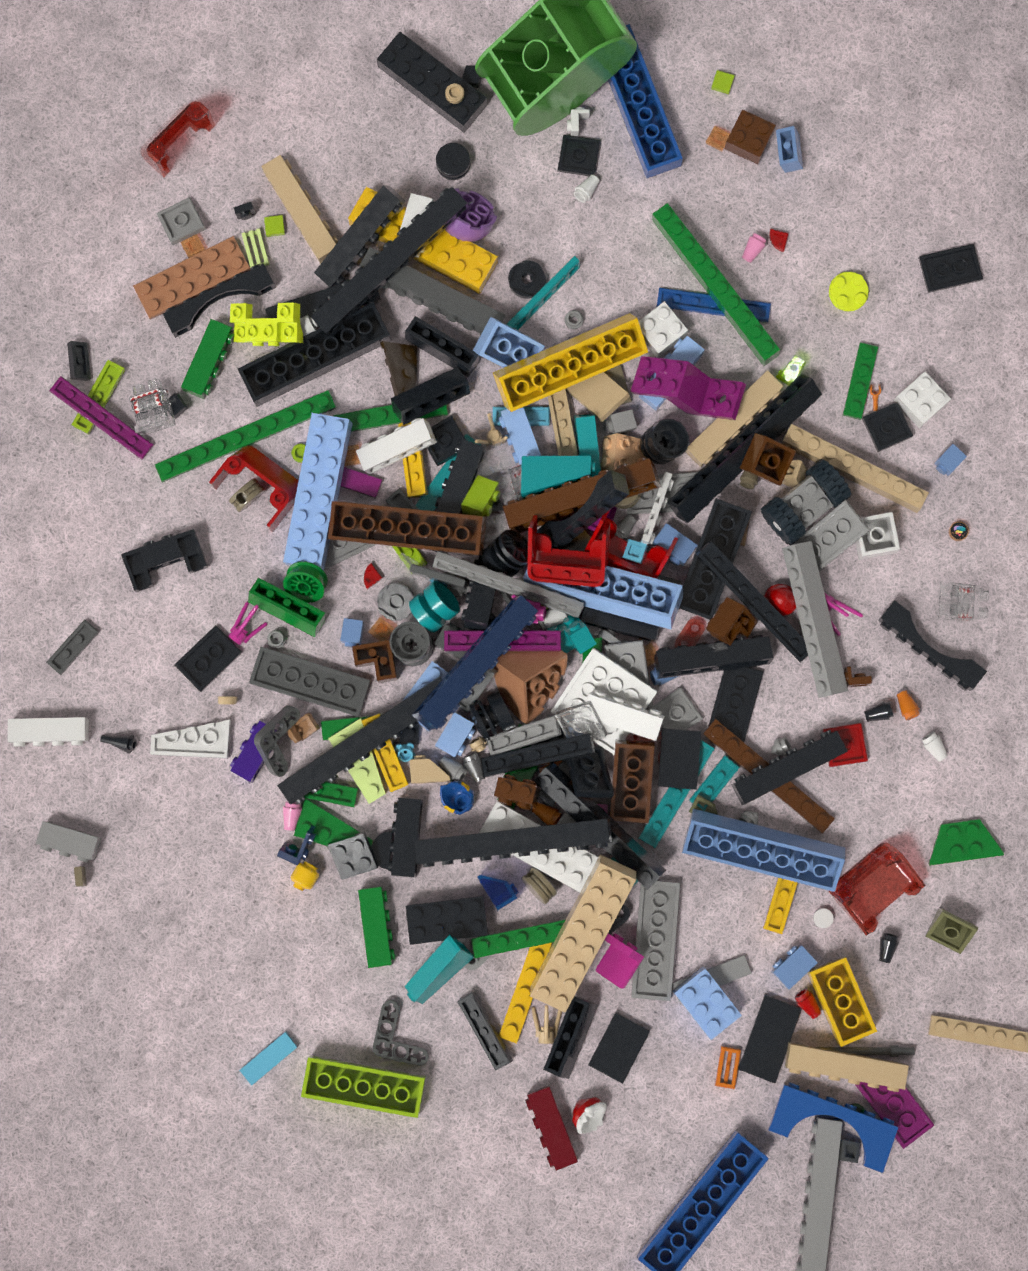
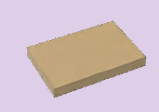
M604 372L566 388L570 395L602 422L630 397L627 391Z

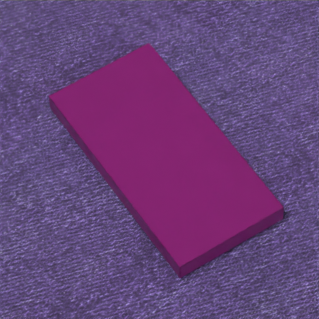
M860 1082V1085L855 1084L881 1120L885 1117L895 1121L894 1125L898 1127L895 1139L902 1149H905L935 1126L906 1086L905 1090L899 1089V1092L887 1090V1086L880 1085L879 1088L867 1086L868 1083Z

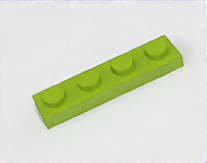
M107 360L88 397L105 408L124 374L125 368ZM77 413L71 424L74 428L90 435L95 426L79 413Z

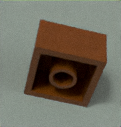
M742 109L724 149L758 165L776 125Z
M755 433L739 469L769 483L781 486L796 451L771 438Z

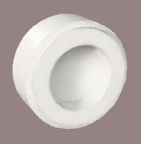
M818 909L813 915V921L816 926L827 928L833 923V914L828 909Z

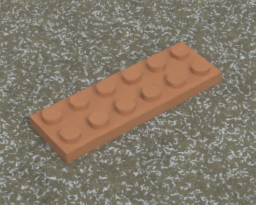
M234 236L133 285L151 320L165 313L168 308L172 306L177 307L183 304L184 300L195 298L202 291L211 290L218 283L233 279L238 273L244 274L250 271V267Z

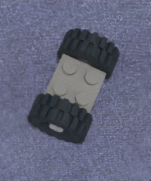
M820 459L806 471L807 477L782 498L775 496L760 509L767 524L771 526L772 530L776 532L783 542L785 541L790 546L806 534L805 529L831 507L836 508L852 495L851 489L844 481L845 479L824 459Z

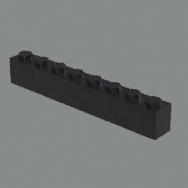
M554 762L545 767L536 777L534 782L576 822L610 818L613 842L608 843V847L603 848L620 864L636 871V880L647 890L666 871L591 798L576 797L572 780Z

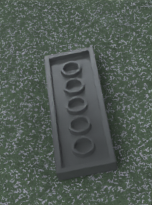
M260 647L249 684L359 717L371 681Z

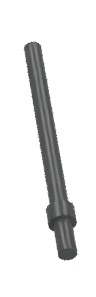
M890 1045V1047H816L855 1055H890V1057L915 1055L914 1047H899L898 1045Z

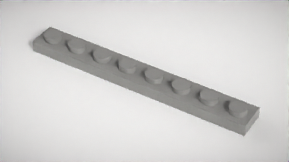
M437 551L432 566L512 595H522L525 599L541 602L543 606L577 618L584 605L583 602L576 598H569L561 595L559 592L543 589L539 585H532L524 582L522 579L506 576L502 572L489 570L485 566L472 564L468 560L452 557L445 552Z

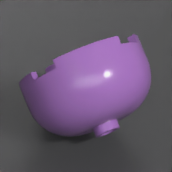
M456 188L455 190L468 203L469 208L445 230L458 240L479 241L490 233L497 219L493 212L494 207L482 195L471 190L469 193L459 191V188Z

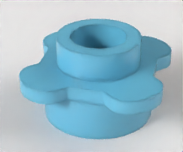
M412 743L397 744L395 746L399 761L408 762L414 759L415 753L413 752L414 745Z

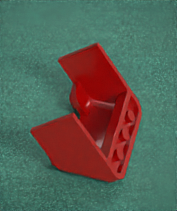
M245 446L225 460L209 483L217 490L228 474L238 475L247 467L274 487L275 490L270 495V503L277 509V512L267 523V527L274 532L294 506L299 480L255 447Z
M609 511L605 513L584 551L590 552L592 541L602 539L606 522H611L607 566L657 579L670 557L678 538L675 537L668 550L661 546H653L649 553H645L642 564L624 559L623 554L628 542L615 536L617 525L614 521L607 518Z
M533 515L528 527L527 574L529 578L536 582L590 587L601 586L606 576L611 522H606L602 539L592 541L590 552L552 549L551 538L546 534L537 533V515Z

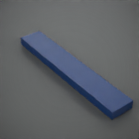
M659 287L656 307L665 301L670 309L725 316L709 294ZM742 299L758 321H769L771 303Z

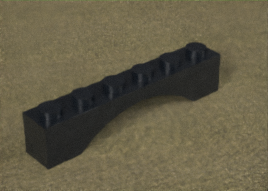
M257 264L244 274L238 273L233 279L227 282L222 281L215 288L204 290L199 296L188 298L177 307L172 306L163 313V316L176 338L192 330L200 315L218 300L239 294L261 296L276 287L265 265Z
M610 470L597 481L592 494L580 510L565 520L547 521L537 530V533L546 534L551 538L552 549H562L629 495L626 476Z
M895 600L878 619L881 622L880 626L884 630L894 632L897 640L901 643L907 642L912 646L910 649L914 653L925 656L928 664L933 667L938 666L942 669L941 673L945 677L955 679L958 682L957 686L964 691L967 689L969 691L973 690L987 672L972 659L951 658L931 648L917 632L910 611Z

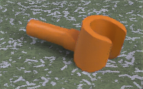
M872 384L869 387L873 399V411H878V395L881 393L879 384V389L875 392L872 391Z

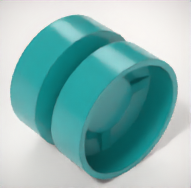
M433 581L424 589V593H419L409 601L410 610L416 620L425 629L433 633L445 625L446 620H451L461 610L453 593L439 581Z

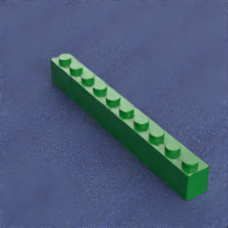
M666 203L652 213L654 224L705 291L711 296L718 308L724 313L725 317L760 363L765 366L777 358L780 354L779 347L670 205Z

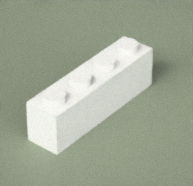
M418 418L406 427H398L393 433L378 437L377 441L373 443L363 444L360 449L356 450L363 470L368 474H372L437 443L429 422L423 418Z
M598 690L589 693L582 714L583 717L654 741L657 740L665 717L661 715L660 711L642 709L643 706L637 703H632L631 705L624 703V699L613 696V699L606 697V693Z
M85 717L8 719V742L14 743V747H25V743H33V746H45V743H52V746H64V742H71L73 746H81L83 742H88L89 719Z

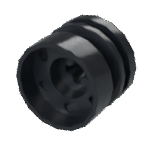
M674 419L662 420L643 433L640 440L642 453L646 459L650 458L654 464H666L678 458L687 450L689 434L681 422Z
M505 530L483 550L481 557L484 566L489 570L502 572L506 576L513 577L528 564V541L517 531Z
M498 691L487 696L489 704L487 706L481 700H478L477 702L481 708L479 710H476L473 703L468 705L471 718L478 732L486 741L490 740L487 732L489 730L493 732L495 737L498 736L497 726H500L504 732L516 727Z

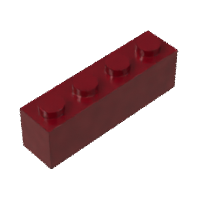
M548 1085L528 1093V1099H525L528 1110H533L535 1117L532 1120L536 1130L540 1128L542 1136L539 1138L543 1149L547 1147L550 1154L546 1156L550 1167L554 1166L557 1171L577 1163L578 1159L550 1086Z

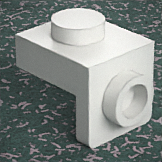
M578 107L571 110L570 120H567V131H571V136L578 137L579 119H589V109Z

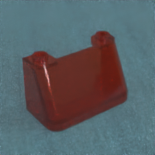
M194 101L182 105L141 147L140 153L143 159L163 178L170 172L167 166L170 157L166 154V150L189 127L195 132L200 129L210 132L215 127L209 109L202 103Z
M885 842L874 848L841 876L835 892L829 891V893L861 932L867 936L877 928L878 921L875 918L903 893L909 896L917 895L926 885L902 852Z

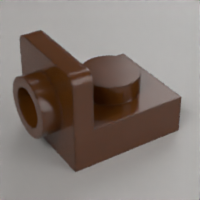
M851 666L845 668L844 676L847 688L870 686L872 684V677L866 676V673L854 674V677H852Z

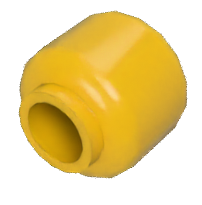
M306 861L299 863L290 877L294 882L293 886L300 891L312 889L319 878L318 868Z

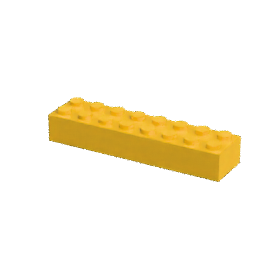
M366 186L348 217L350 225L354 223L377 194L376 191ZM403 207L399 214H395L392 217V223L388 228L380 232L379 241L387 243L389 240L393 241L398 236L397 233L401 229L406 207ZM446 230L429 243L423 253L420 252L419 258H413L478 294L482 292L498 264V256L470 241L458 240L447 233Z
M629 313L492 373L504 406L510 412H513L646 354L648 349L637 317Z

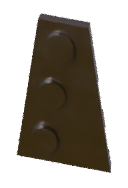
M387 341L380 342L381 349H384L386 356V366L389 367L391 374L390 381L394 396L416 387L417 346Z

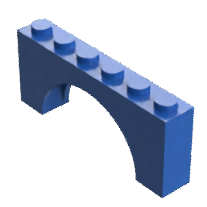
M791 1082L788 1085L783 1084L768 1128L769 1131L788 1138L794 1126L807 1117L830 1115L840 1118L850 1124L861 1138L864 1148L863 1166L881 1173L884 1172L898 1127L894 1125L895 1121L883 1117V1120L875 1118L876 1114L864 1110V1113L856 1111L857 1107L845 1103V1106L837 1104V1099L826 1096V1099L818 1097V1092L810 1089L804 1092L799 1090V1085Z

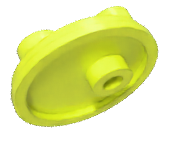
M843 272L831 281L829 298L836 308L847 312L855 311L861 308L867 301L869 289L862 275L855 272Z

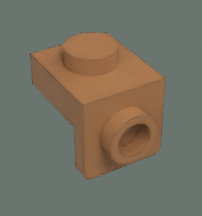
M307 713L287 731V734L294 743H298L307 739L318 731L320 727L312 714Z

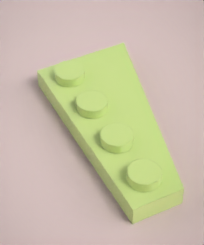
M362 718L328 738L332 746L335 747L363 728ZM372 751L369 752L371 756L362 762L358 759L353 763L354 767L348 770L369 804L386 794Z

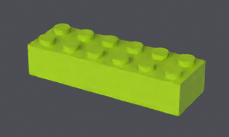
M309 1056L301 1097L418 1118L426 1076Z

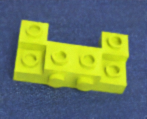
M230 303V323H234V342L252 343V346L263 347L264 343L279 347L280 343H303L300 304L278 303L277 318L252 319L253 304Z

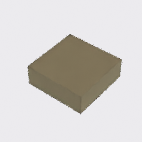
M75 867V886H87L85 867Z

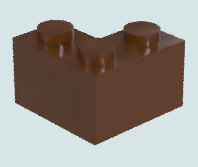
M726 597L724 602L719 605L714 617L708 622L706 630L712 637L731 646L738 633L748 638L758 621L744 605Z
M389 640L352 646L354 663L357 668L375 665L378 683L398 680L394 654L390 649Z

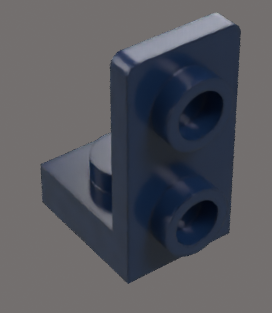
M312 825L307 831L300 849L294 844L285 842L279 849L277 857L295 865H298L302 860L305 861L310 852L307 849L308 845H312L316 834H314L316 827Z

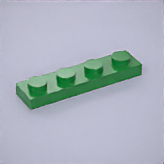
M859 343L842 416L858 420L862 419L878 351L877 346Z

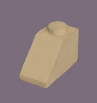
M792 460L782 484L793 488L805 479L807 469L802 461Z
M425 755L414 756V760H410L412 784L451 782L450 777L434 762L426 759Z

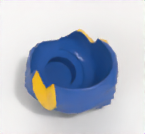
M452 781L440 786L441 802L447 811L461 815L472 810L474 806V791L467 784Z

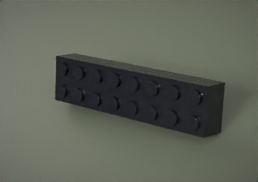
M373 302L355 311L329 336L320 328L303 336V343H289L238 368V371L253 402L258 407L381 347L380 342H391L392 340Z

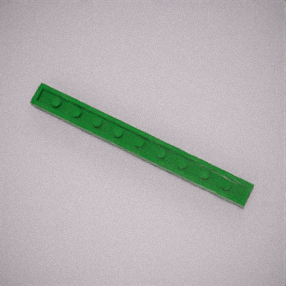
M329 390L154 465L163 483L238 451L245 446H250L311 419L312 413L324 414L336 409Z

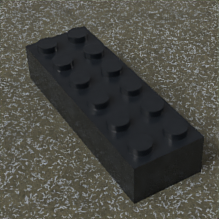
M399 32L377 58L378 68L463 133L467 131L487 107V97L402 32ZM454 83L461 85L464 89V99L458 104L450 103L446 99L445 94L446 88Z
M715 498L683 583V599L679 609L709 620L713 618L725 584L696 553L711 540L733 564L752 511Z

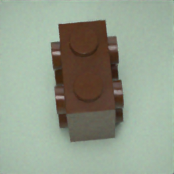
M504 775L503 778L498 777L494 792L498 802L507 806H512V803H515L519 808L531 810V807L536 808L540 788L534 781L523 779L520 782L510 775Z

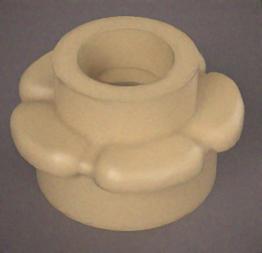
M482 736L477 737L469 743L471 751L481 752L486 748L485 744L487 741Z

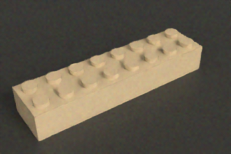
M603 855L599 856L530 987V997L566 1012L636 881V871Z

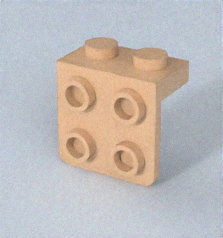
M618 433L604 436L601 471L607 469L615 470L618 465L625 463L630 465L635 463V460L645 457L641 450V439Z

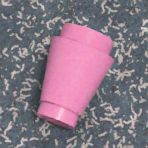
M754 233L752 237H749L742 258L751 263L766 246V240Z
M288 801L285 802V806H283L285 830L295 831L302 808H300L301 803L296 805L294 802L290 805Z

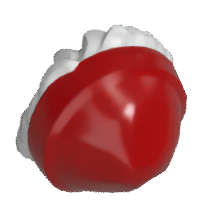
M774 583L763 594L783 617L792 614L797 609L792 587L786 584Z
M597 1097L579 1099L573 1109L572 1122L577 1128L578 1133H590L596 1131L598 1126L603 1125L602 1119L607 1109L605 1102H602Z

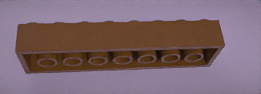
M639 458L633 464H621L617 466V469L613 470L626 476L629 495L624 499L661 487L656 467L650 458ZM610 470L600 471L599 475L594 477L590 475L580 478L579 482H566L557 489L554 487L545 489L544 493L539 495L536 493L527 495L526 499L521 501L516 499L507 502L508 505L503 506L509 529L518 533L528 531L533 515H537V528L544 525L547 521L555 522L571 517L589 499L597 481Z
M332 501L328 539L483 555L487 517Z

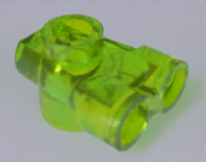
M794 355L783 370H779L776 378L789 386L801 374L806 361ZM792 364H796L798 366L797 371L792 369Z

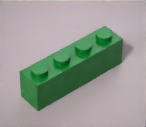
M210 319L181 385L184 392L205 399L206 395H210L213 387L211 383L214 378L218 377L220 372L218 367L221 361L224 362L227 357L228 351L226 349L228 344L231 345L234 341L232 327Z
M259 577L249 591L248 603L254 606L258 605L259 609L314 638L324 624L325 612Z
M383 887L358 890L368 968L393 965L392 961L396 960L395 951L390 948V941H393L392 929H388L387 922L390 921V912L385 910V902H388L387 891H383Z

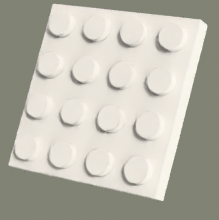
M593 648L551 712L583 734L591 733L594 742L615 755V741L625 740L630 732L583 717L582 714L589 693L598 690L606 693V697L612 699L613 696L624 699V703L630 705L637 703L643 706L642 709H646L658 691Z

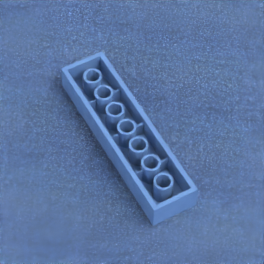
M697 809L692 811L682 853L833 892H835L845 862V847Z

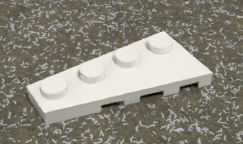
M664 473L661 487L658 490L641 543L652 545L655 537V533H652L654 526H659L662 517L659 515L660 509L665 508L668 500L665 497L666 491H671L674 480H671V473Z
M231 720L151 735L150 754L228 758Z

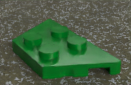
M980 819L942 824L939 827L928 864L932 866L1003 856L1004 852Z

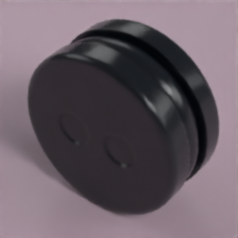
M448 143L438 150L436 154V167L443 178L459 180L469 172L471 165L470 155L463 145Z

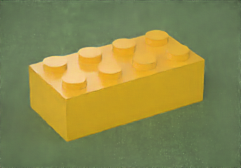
M841 957L808 972L810 981L838 1046L842 1047L878 1032L846 957Z

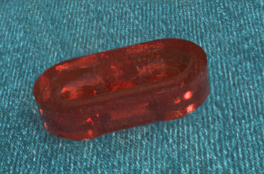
M698 619L689 620L675 640V648L680 646L682 641H686L688 647L695 646L704 632L703 623ZM696 625L698 631H692L691 626Z

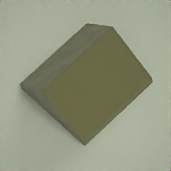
M938 909L925 937L961 954L979 927L944 909Z

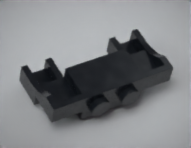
M194 529L174 536L172 534L165 535L160 541H148L140 548L121 554L135 592L154 587L150 575L151 571L185 560L190 574L208 568Z

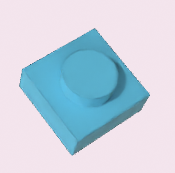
M629 539L623 558L642 564L648 545Z

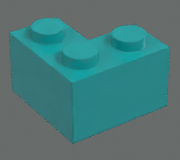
M570 615L559 625L551 626L547 629V631H561V650L565 653L575 648L582 654L596 645L587 626L579 617Z

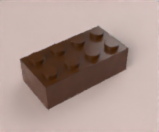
M615 741L612 782L614 796L611 798L610 817L614 821L649 823L654 742Z

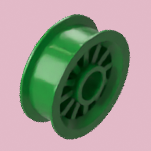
M310 562L293 563L289 566L287 575L283 580L284 590L306 603L320 600L328 584L326 573L319 566Z

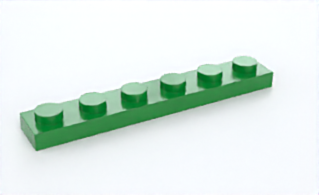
M392 405L333 415L334 417L349 419L352 422L351 432L402 423L393 412ZM447 405L420 418L430 419L447 416Z
M565 920L473 938L471 941L474 957L479 958L553 943Z

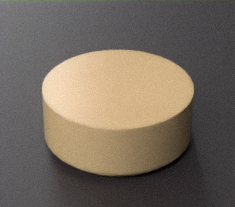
M454 83L446 88V99L450 103L458 104L464 99V89L461 85Z
M218 696V703L236 704L237 696Z

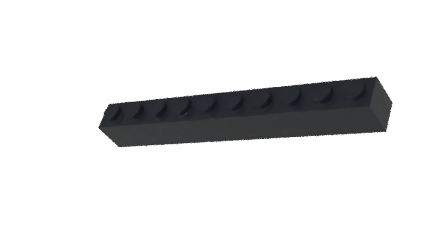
M453 187L450 189L445 188L440 193L438 200L435 202L431 201L425 207V212L421 215L417 214L411 220L412 224L407 228L403 227L393 241L389 240L385 243L383 250L379 254L375 253L370 257L369 263L365 267L361 266L355 271V276L351 280H345L337 293H331L324 305H319L313 310L311 318L328 336L469 208L468 203Z
M801 373L667 501L679 519L689 523L743 471L739 468L755 433L776 440L803 412L816 402L822 393L813 378Z
M439 676L279 783L277 786L291 805L294 802L296 805L306 799L305 795L311 791L314 794L322 788V783L328 781V783L338 778L337 773L342 770L347 772L354 767L353 763L360 759L362 762L371 756L370 751L375 748L378 751L387 745L385 741L391 737L395 740L403 734L401 730L407 726L411 729L419 724L412 714L441 682L442 678Z
M609 818L416 840L414 843L417 864H423V867L435 866V862H442V865L454 864L453 860L460 859L461 863L473 862V858L480 857V861L492 860V856L499 855V859L511 858V854L518 853L519 857L530 856L532 851H538V855L549 854V849H557L558 853L569 851V847L585 850L588 849V845L596 844V848L608 847V843L613 842Z

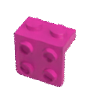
M608 933L604 940L611 945L596 967V972L619 988L624 989L644 956L636 952L638 948L630 942L624 944V938L614 933L612 936Z

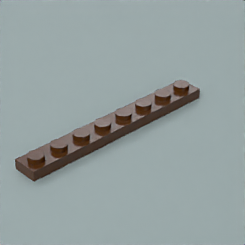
M716 719L703 733L705 737L750 774H753L752 769L760 765L763 768L770 765ZM788 782L771 791L822 834L835 820L834 817L792 782Z

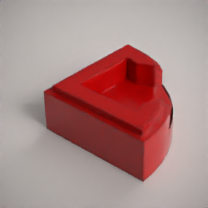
M770 229L769 238L772 245L777 250L784 252L788 233Z
M372 563L367 566L364 573V584L367 590L383 579Z

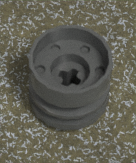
M411 621L403 622L396 626L389 640L390 649L397 659L403 664L412 667L427 662L434 648L433 640L427 630L419 623ZM414 641L417 646H414L412 650L409 647V645H412V642Z

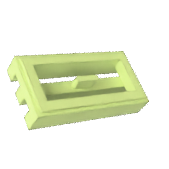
M260 228L256 229V231L251 230L249 233H241L250 268L254 266L247 237L251 238L257 264L268 266L269 261ZM254 235H257L259 239L262 255L264 258V262L262 263L260 261Z

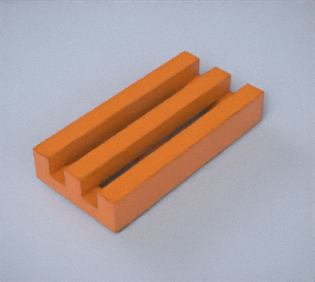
M721 1046L715 1086L735 1089L740 1049ZM727 1051L724 1081L720 1083L724 1053ZM733 1052L736 1055L731 1084H727Z

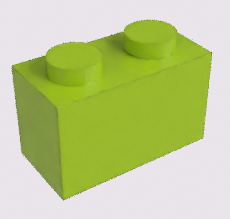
M478 475L461 504L462 514L489 517L492 512V505L500 498L499 483Z

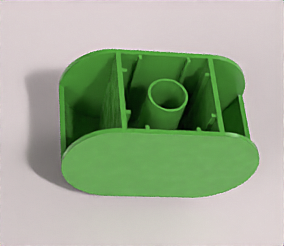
M539 0L482 53L476 62L475 70L480 77L486 78L514 122L513 130L519 136H528L556 124L568 116L571 110L581 105L631 59L636 51L637 42L609 0Z

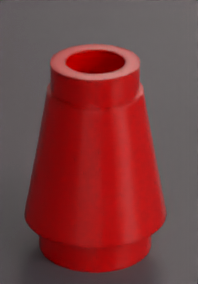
M803 989L794 997L796 1004L812 1019L817 1018L822 1013L813 993L808 991V989Z

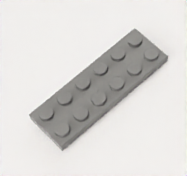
M656 881L648 890L640 883L635 946L638 948L636 952L643 955L644 958L633 974L631 998L671 1001L680 883Z

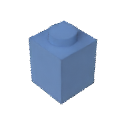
M952 444L934 464L942 475L946 474L949 476L967 456Z
M344 618L340 641L345 643V647L352 648V646L361 645L364 622Z

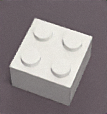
M665 301L638 321L645 343L656 358H659L671 349L679 339L685 338L688 333V329Z
M924 372L902 391L894 402H898L900 409L920 429L946 406L951 398Z
M893 512L862 517L870 531L855 542L859 560L894 554L900 550Z

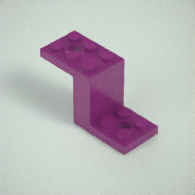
M641 356L630 392L637 395L666 398L690 415L736 420L746 384L739 381L710 378L689 361ZM656 373L655 379L650 381V377ZM726 395L725 401L720 403L721 397Z

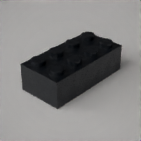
M484 896L405 906L410 945L444 941L449 935L455 939L488 935Z

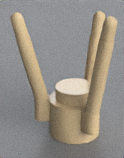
M488 413L487 416L491 430L487 433V440L476 439L475 443L485 444L486 446L490 444L498 446L501 443H506L508 437H502L500 431L496 430L493 418Z
M545 1005L544 1026L541 1027V1030L536 1009L532 1007L536 1037H539V1043L541 1044L554 1043L562 1011L558 1010L554 1029L552 1030V1027L549 1026L548 1005Z

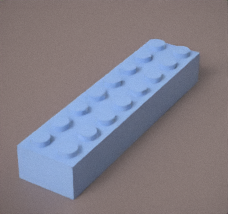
M316 413L311 415L283 563L290 566L296 562H310L319 566L323 571L325 569L330 543L328 534L332 501H338L352 429V422L349 419Z
M607 566L603 584L598 587L536 582L529 578L527 570L523 577V581L526 583L539 585L543 589L559 592L561 595L569 598H576L583 602L585 607L667 629H672L683 599L682 585Z

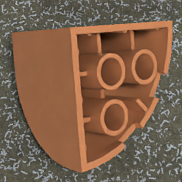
M562 650L508 651L505 655L502 654L497 658L499 662L494 667L497 670L494 676L497 688L508 708L523 723L528 724L544 710L543 706L548 699H553L560 687L558 685L561 675H565L567 667V654Z

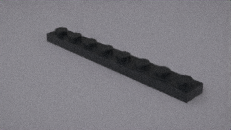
M711 540L696 553L800 663L808 656L804 638Z

